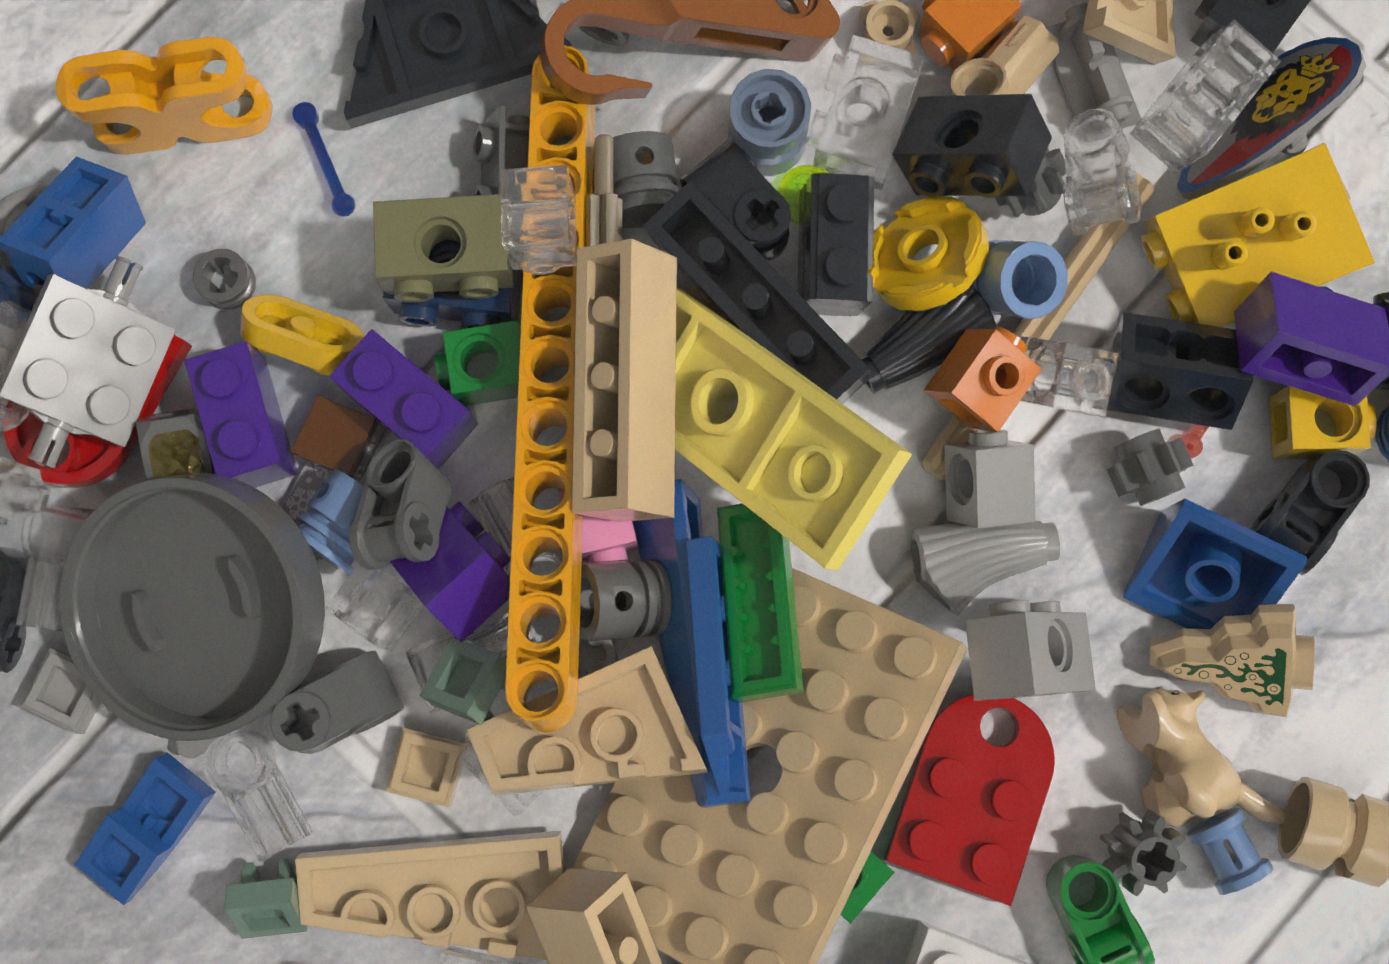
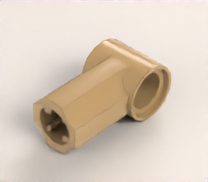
M1026 15L1020 21H1013L982 58L967 61L954 71L950 82L952 96L1025 94L1058 55L1059 45L1057 38L1045 28L1042 21Z

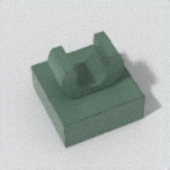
M451 637L419 696L437 708L481 725L483 721L492 719L494 714L490 711V708L500 689L505 691L507 660L500 654L464 641L461 643L458 639Z
M287 858L279 859V873L275 880L260 881L258 869L254 862L246 863L242 868L240 884L226 885L224 910L241 939L307 932V926L301 925L297 877Z

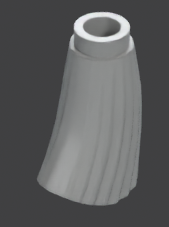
M1041 521L979 529L959 523L914 528L911 536V551L915 578L940 604L959 616L966 606L985 588L1008 577L1046 565L1047 561L1058 560L1060 557V540L1057 528L1053 522L1042 523Z

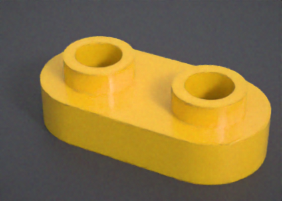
M266 294L254 296L244 302L241 310L239 331L245 341L260 352L275 354L302 364L322 375L330 376L364 338L362 330L353 322L279 295Z

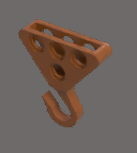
M569 0L554 12L548 22L540 43V61L548 81L562 95L578 103L599 105L611 100L646 98L653 85L650 82L611 74L590 75L576 68L566 55L564 36L577 27H599L645 36L660 42L669 41L810 61L822 51L837 33L840 26V18L829 0H808L807 6L803 0H786L793 6L796 14H790L782 10L776 0Z

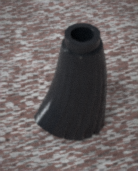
M971 284L965 292L944 305L924 311L906 310L901 318L863 353L864 356L860 358L870 368L871 378L865 383L873 394L883 388L887 390L942 365L966 329H994L997 327L991 310L977 289Z

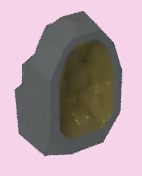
M197 408L158 413L137 419V433L146 481L187 473L214 474L212 459Z

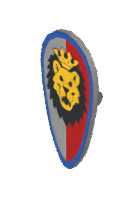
M1326 37L1305 42L1281 54L1262 68L1234 97L1193 149L1182 169L1177 184V189L1184 199H1195L1224 187L1246 175L1279 152L1291 156L1303 153L1308 143L1305 133L1342 104L1359 85L1366 68L1363 52L1359 45L1348 38Z

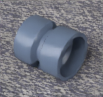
M763 69L750 73L734 89L730 97L728 140L733 141L745 151L763 176L772 177L787 172L799 162L805 151L811 115V101L807 89L795 76L783 70Z

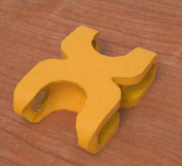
M219 37L169 42L159 48L155 57H149L130 50H113L77 56L63 64L56 80V93L61 104L80 121L92 123L96 138L107 149L116 154L130 155L166 150L175 146L180 137L208 143L252 137L266 129L272 116L273 104L269 94L257 79L247 74L245 60L236 47L228 40ZM213 60L227 62L224 74L206 72L202 69ZM94 77L102 78L108 82L110 87L109 93L88 100L79 99V88L88 79ZM240 96H249L254 99L252 109L241 117H231L224 112L222 107L224 104L237 100ZM114 122L133 126L127 133H113Z

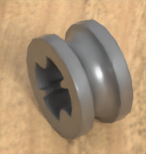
M214 249L205 253L197 261L193 269V283L196 291L211 305L219 309L233 310L243 306L244 302L252 297L256 289V277L251 266L238 253L229 249ZM229 266V269L238 279L232 288L225 284L226 291L220 293L219 288L211 282V278L217 270L224 274L223 267Z

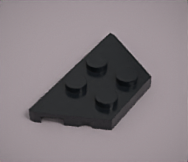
M366 0L362 16L364 32L362 38L357 42L353 62L356 73L350 101L345 102L344 107L346 121L352 129L531 75L534 61L540 54V43L547 24L539 17L538 10L528 0ZM564 36V45L572 46L571 42Z

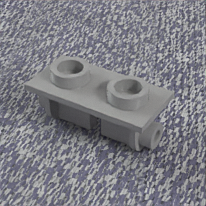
M1088 3L1077 4L1069 8L1064 13L1067 21L1045 27L1058 40L1059 53L1053 59V63L1083 141L1142 122L1114 46L1082 32Z

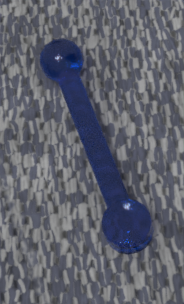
M301 102L293 109V119L299 127L305 129L333 195L331 201L332 210L338 216H350L356 207L355 200L351 195L345 193L317 128L319 113L313 104Z

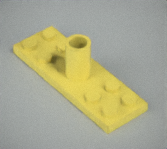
M677 285L675 450L823 568L838 571L912 454Z

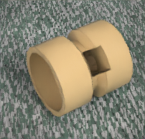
M1309 777L1300 778L1290 791L1283 811L1286 814V819L1284 823L1279 824L1278 851L1281 858L1318 870H1324L1332 864L1337 876L1374 887L1383 885L1389 878V802L1365 794H1361L1356 800L1348 799V795L1342 787Z

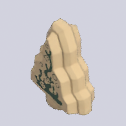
M1294 604L1258 605L1251 615L1224 616L1211 629L1183 628L1150 639L1149 665L1183 681L1209 683L1220 697L1245 701L1253 712L1287 717L1293 689L1312 690L1314 636L1296 635L1297 617Z

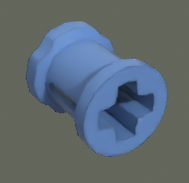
M1233 808L1210 817L1187 833L1192 844H1200L1218 877L1215 887L1221 895L1247 888L1262 880L1273 871L1270 860L1268 858H1260L1241 823L1245 820V816L1241 808ZM1224 839L1228 841L1237 858L1235 863H1233L1223 845Z

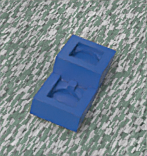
M168 752L154 758L123 806L106 816L74 865L122 905L127 904L175 849L203 812L216 791Z

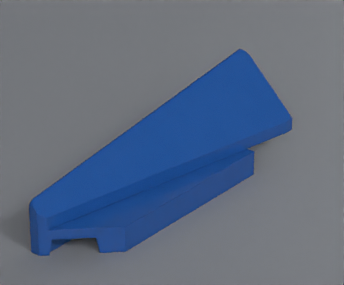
M682 479L675 480L674 518L633 521L641 561L646 559L659 561L665 568L670 581L672 594L671 617L667 629L658 637L670 688L708 773L690 774L697 804L702 808L751 802L743 704L732 698L720 545L712 536L703 537L700 499Z

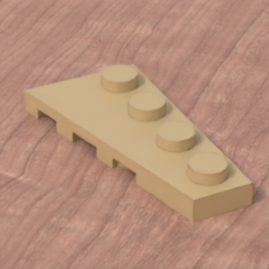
M561 831L300 853L295 858L301 925L386 938L387 935L422 940V944L444 948H448L449 945L487 950L488 955L515 959L516 955L548 960L526 906L565 872Z

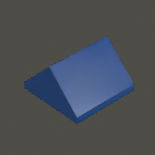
M1184 498L1160 512L1124 590L1123 598L1186 629H1211L1224 616L1251 615L1258 605L1277 604L1306 565L1307 557Z

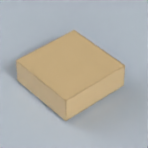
M402 728L386 792L444 807H451L468 744Z

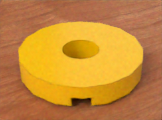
M926 197L907 203L894 212L897 219L892 221L886 228L881 223L873 233V267L868 273L873 276V287L882 301L899 310L924 311L948 303L971 286L983 271L989 254L988 232L981 219L974 210L967 208L963 201L954 197ZM938 245L936 250L928 257L921 260H913L917 252L925 246Z

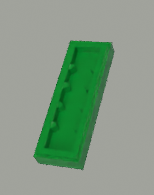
M743 503L717 508L732 698L739 703L804 693L789 540Z

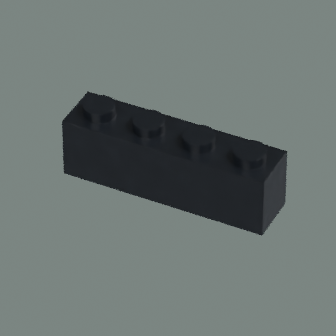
M691 181L643 225L652 240L663 252L677 257V267L733 326L840 403L844 404L871 378L870 368Z

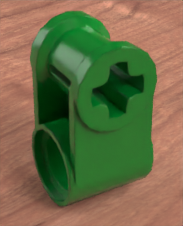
M1076 855L1063 857L1053 864L1047 874L1046 889L1066 933L1067 943L1076 964H1155L1150 944L1141 926L1132 914L1118 884V880L1109 869L1086 857ZM1090 872L1096 884L1094 895L1085 904L1073 905L1069 896L1070 883L1078 874Z

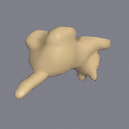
M1156 687L1153 691L1143 695L1142 710L1131 704L1122 705L1117 708V719L1124 737L1135 749L1145 755L1153 765L1154 773L1149 783L1143 786L1141 790L1143 803L1147 810H1152L1165 818V824L1172 827H1182L1195 817L1209 818L1214 816L1215 813L1230 809L1235 804L1258 820L1274 824L1284 823L1286 819L1285 812L1242 783L1230 760L1215 748L1200 730L1196 720L1197 708L1206 698L1204 691L1199 690L1185 693L1180 690H1165Z

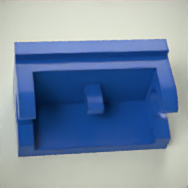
M76 156L0 237V249L7 253L16 273L30 289H33L39 283L40 278L46 281L47 276L52 274L88 289L142 229L146 221L127 175Z

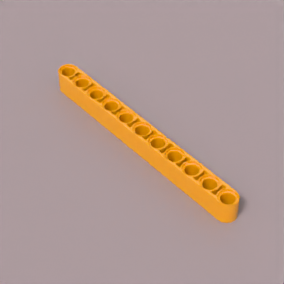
M564 45L566 55L571 63L582 72L590 74L583 54L572 46ZM539 54L534 61L531 82L505 691L509 706L527 726L535 731L548 733L558 731L569 723L575 714L578 699L583 515L572 513L577 248L585 247V196L593 194L596 105L575 102L554 89L542 69ZM574 137L567 144L551 145L558 138ZM557 193H573L564 202H548ZM562 248L571 250L570 254L561 261L551 262L545 260L549 253ZM562 306L570 309L568 314L558 321L549 322L542 320L545 313L554 307ZM559 365L569 368L566 375L557 382L545 383L539 381L543 372L552 366ZM561 426L567 429L565 436L558 443L549 446L537 444L538 436L548 427ZM549 488H560L565 491L564 498L556 507L548 510H540L534 507L535 499L542 491ZM557 551L563 554L560 566L553 573L540 576L534 575L531 572L534 560L543 552ZM547 615L560 618V628L554 638L543 643L531 642L529 640L530 627L537 619ZM545 681L554 682L558 685L557 699L551 707L539 712L527 709V695L533 686Z

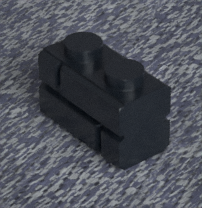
M812 173L800 190L797 293L818 315L858 316L864 311V308H867L872 303L873 276L868 271L873 267L874 177L867 175Z

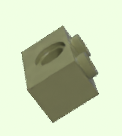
M504 194L373 201L375 278L387 295H394L396 300L402 302H424L433 299L434 292L459 291V295L462 297L482 299L498 295L499 288H514L512 219ZM445 240H453L461 244L459 253L454 259L445 263H436L430 260V253L438 243Z

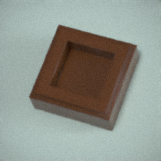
M317 395L291 453L329 471L337 469L354 478L379 423L372 417Z

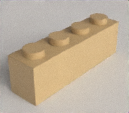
M632 238L577 248L572 513L618 522L674 518L677 257Z

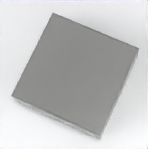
M50 648L20 707L75 734H85L101 702L83 681L71 656L59 649Z

